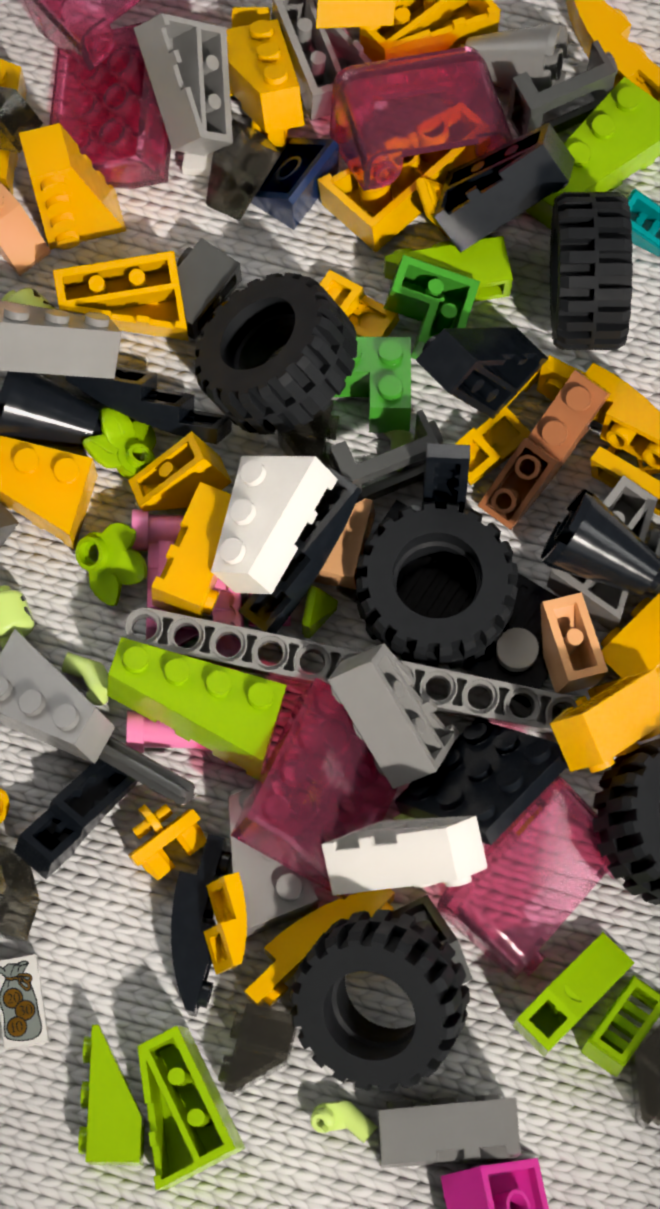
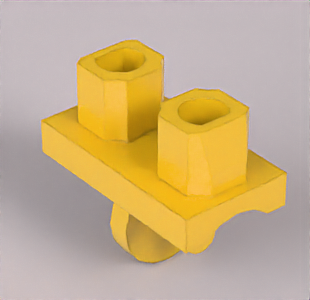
M145 804L138 808V811L144 820L131 830L138 839H141L151 830L155 835L128 854V857L135 866L141 865L155 880H160L176 867L162 849L168 843L176 839L188 856H191L206 844V837L197 823L201 818L193 808L188 809L163 828L161 823L173 814L168 805L164 804L154 813Z

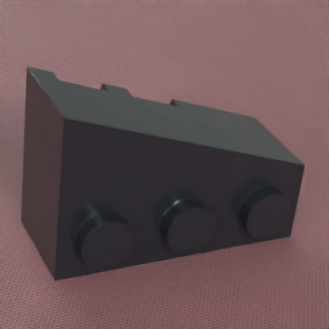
M547 123L448 171L433 217L461 253L550 194L562 190L570 181L575 159L551 124Z
M517 327L444 328L439 334L432 336L425 343L422 353L416 361L448 393L494 419L549 358Z

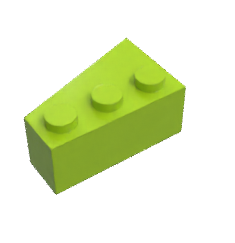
M176 1025L137 1046L144 1103L147 1104L150 1132H148L149 1143L153 1151L156 1175L154 1176L155 1191L168 1190L246 1149L189 1028Z

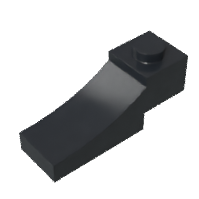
M427 443L422 502L435 501V508L446 509L447 502L460 504L459 512H464L470 463V445Z
M98 759L95 764L92 763L53 798L49 809L19 835L14 853L46 880L74 854L76 848L86 836L136 786L137 781Z

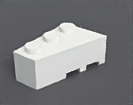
M241 456L211 572L235 593L272 594L298 550L295 543L307 523L313 524L318 515L315 511L316 506L326 489L332 491L338 479L316 456Z
M476 816L382 820L321 844L332 895L408 886L422 888L442 882L445 883V887H456L470 883L472 881V874L488 868Z

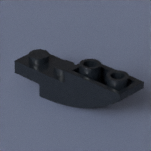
M208 834L197 875L179 872L171 916V948L176 981L187 1014L193 1017H197L199 1007H208L214 984L207 981L213 963L203 933L215 926L206 923L207 918H215L206 885L217 880L219 876L227 875L232 858L231 852L226 851L227 844L225 838Z

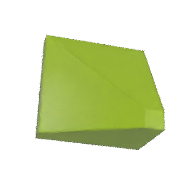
M314 586L308 589L302 619V635H304V638L309 639L337 610L338 605L336 599Z

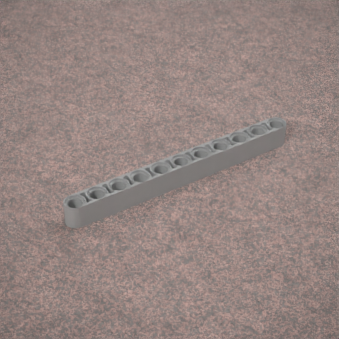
M141 607L133 610L125 622V631L130 640L224 667L330 689L331 685L328 679L341 661L362 653L153 608ZM142 618L152 619L157 624L156 633L149 639H139L133 633L135 623ZM192 627L198 632L199 639L193 647L182 648L175 643V635L180 628ZM232 635L240 641L241 648L236 655L225 657L217 651L216 644L223 636ZM266 644H274L281 649L283 657L278 664L267 666L259 660V649ZM309 652L319 654L324 661L323 670L317 674L305 673L300 666L301 657ZM399 660L415 679L414 684L410 686L422 700L429 698L426 692L428 680L438 678L446 683L448 687L446 699L441 701L433 700L438 706L437 711L554 735L550 726V722L553 721V707L556 704H563L568 708L572 706L573 708L577 707L575 702L577 699L566 694ZM481 687L488 692L489 704L487 708L476 709L469 704L468 692L471 688ZM523 696L529 701L531 711L528 717L518 718L514 716L510 710L512 697Z

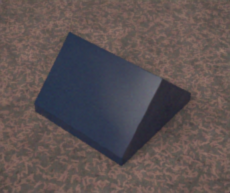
M289 137L286 145L279 149L245 193L244 197L256 207L294 230L320 196L317 179L329 173L334 176L339 172L338 143L334 139Z

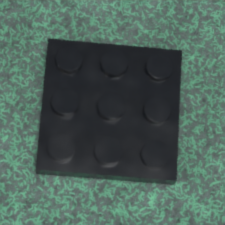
M476 719L455 740L438 770L412 781L394 801L401 814L415 819L476 816L482 842L492 845L568 765L558 743Z

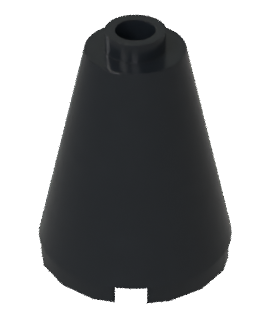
M7 372L0 392V436L37 445L85 449L82 444L84 439L102 434L100 419H98L100 410L41 374Z
M586 489L581 490L566 510L569 513L562 523L558 521L541 553V562L548 567L637 596H641L645 591L652 593L660 583V558L594 493Z

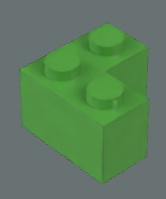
M406 255L402 256L394 274L384 309L421 321L411 352V358L417 359L422 353L425 343L432 336L439 334L444 328H466L480 281Z
M356 337L357 357L352 358L355 361V367L352 375L347 376L345 379L346 387L340 395L336 394L334 397H369V433H387L394 430L410 432L411 337Z

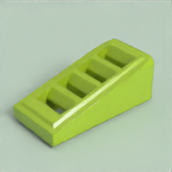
M633 976L586 1041L581 1052L608 1073L618 1077L660 1017V993L636 976ZM632 995L652 1009L650 1015L628 1000L629 997ZM620 1010L642 1024L641 1028L639 1029L618 1014ZM610 1024L632 1039L631 1042H626L608 1029Z

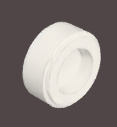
M512 628L505 631L498 639L496 646L498 662L502 667L512 672H523L531 668L539 652L537 639L531 632L523 628Z

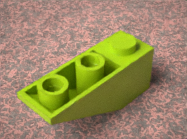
M487 235L461 253L452 242L445 241L436 243L430 248L420 250L402 248L392 252L391 255L384 256V277L386 279L393 280L402 256L406 255L480 281L474 302L507 297L511 294L513 277L503 236L492 237Z
M602 932L515 1020L513 1027L545 1057L635 962Z
M92 1025L91 1036H84L83 1063H90L89 1081H82L81 1108H88L87 1126H80L79 1154H86V1162L90 1165L143 1166L145 1119L103 1030L99 1025Z

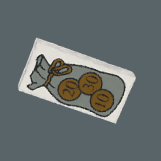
M36 954L0 960V1021L5 1050L50 1043Z

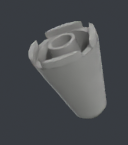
M555 23L469 36L466 43L459 46L457 56L458 67L463 68L464 75L509 91H511L512 78L527 71L538 92H541L565 81L566 72L562 71L563 58L568 59L567 28L564 25Z

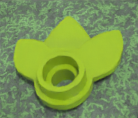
M105 407L100 411V423L103 434L91 436L82 441L84 448L95 461L106 468H117L118 472L126 479L132 478L155 460L152 452L156 444L153 428L136 420L132 422L128 416L112 408Z
M113 523L103 532L87 534L78 542L75 550L78 564L89 572V584L92 592L102 602L110 606H117L122 584H139L147 578L145 559L132 548L136 539V530L124 523Z

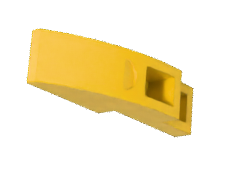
M566 0L569 18L575 35L587 57H590L592 42L596 40L599 41L605 53L610 52L614 57L618 73L616 74L613 88L625 76L660 102V67L646 56V53L638 44L628 41L631 24L625 14L617 8H612L604 0Z
M549 355V359L541 366L537 391L553 401L573 371L578 369ZM592 363L586 373L578 370L611 393L593 419L603 425L600 438L609 442L613 447L624 450L644 460L650 466L660 469V412L631 385L601 366Z
M383 889L345 896L314 910L283 930L264 947L265 954L272 960L273 964L244 991L247 999L257 1009L265 1002L270 1007L273 1006L288 991L289 988L285 983L295 974L307 953L321 935L328 931L332 924L341 918L348 920L353 913L364 910L369 912L370 917L374 915L377 909L391 910L393 912L394 908L390 904L394 901L395 892L392 889Z

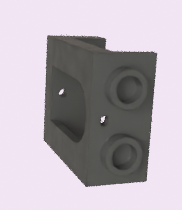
M596 40L592 42L586 72L541 92H538L527 71L513 77L507 118L518 137L547 123H550L558 134L584 122L613 89L615 77L618 73L614 57L610 52L605 53L599 41ZM588 93H591L595 99L593 102L542 124L543 114Z
M420 410L416 413L415 441L358 464L355 463L346 441L330 447V467L362 490L356 503L364 498L375 500L423 480L427 443L442 444V435L434 420L428 422L423 410ZM424 461L422 464L362 488V484L415 462Z

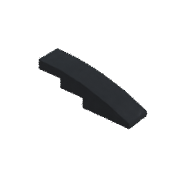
M116 366L114 379L66 376V381L100 403L138 422L174 435L185 437L192 431L204 442L217 445L232 432V421L226 415L194 410V394L158 389L157 373Z
M331 467L328 470L338 480L332 491L326 489L316 506L315 511L318 515L313 524L307 523L295 543L298 550L272 594H252L239 610L244 617L263 632L276 634L298 606L327 561L362 491L358 486Z

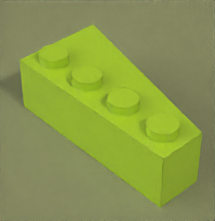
M624 76L565 141L564 145L575 159L569 183L562 190L550 194L527 209L526 212L551 230L554 199L564 192H607L608 190L611 192L622 185L623 180L639 169L642 171L653 164L655 159L660 156V102Z
M121 637L108 673L107 696L153 722L160 721L174 729L176 735L189 742L192 739L213 751L212 755L226 763L228 761L233 762L245 769L246 774L260 781L283 706L287 685Z

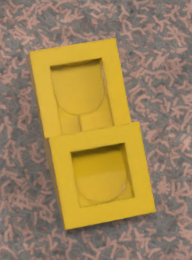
M332 270L327 272L319 284L349 317V320L354 325L356 337H388L399 322L398 313L384 309L383 304L364 294L362 286Z
M506 406L494 419L489 418L477 430L473 427L455 443L457 445H470L468 484L470 486L512 456L522 440L528 438L531 433Z
M239 872L222 876L206 885L217 925L203 933L216 974L223 973L242 964L247 936V914Z

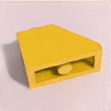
M192 431L128 480L137 504L143 511L188 508L200 482L220 490L232 483L220 455Z

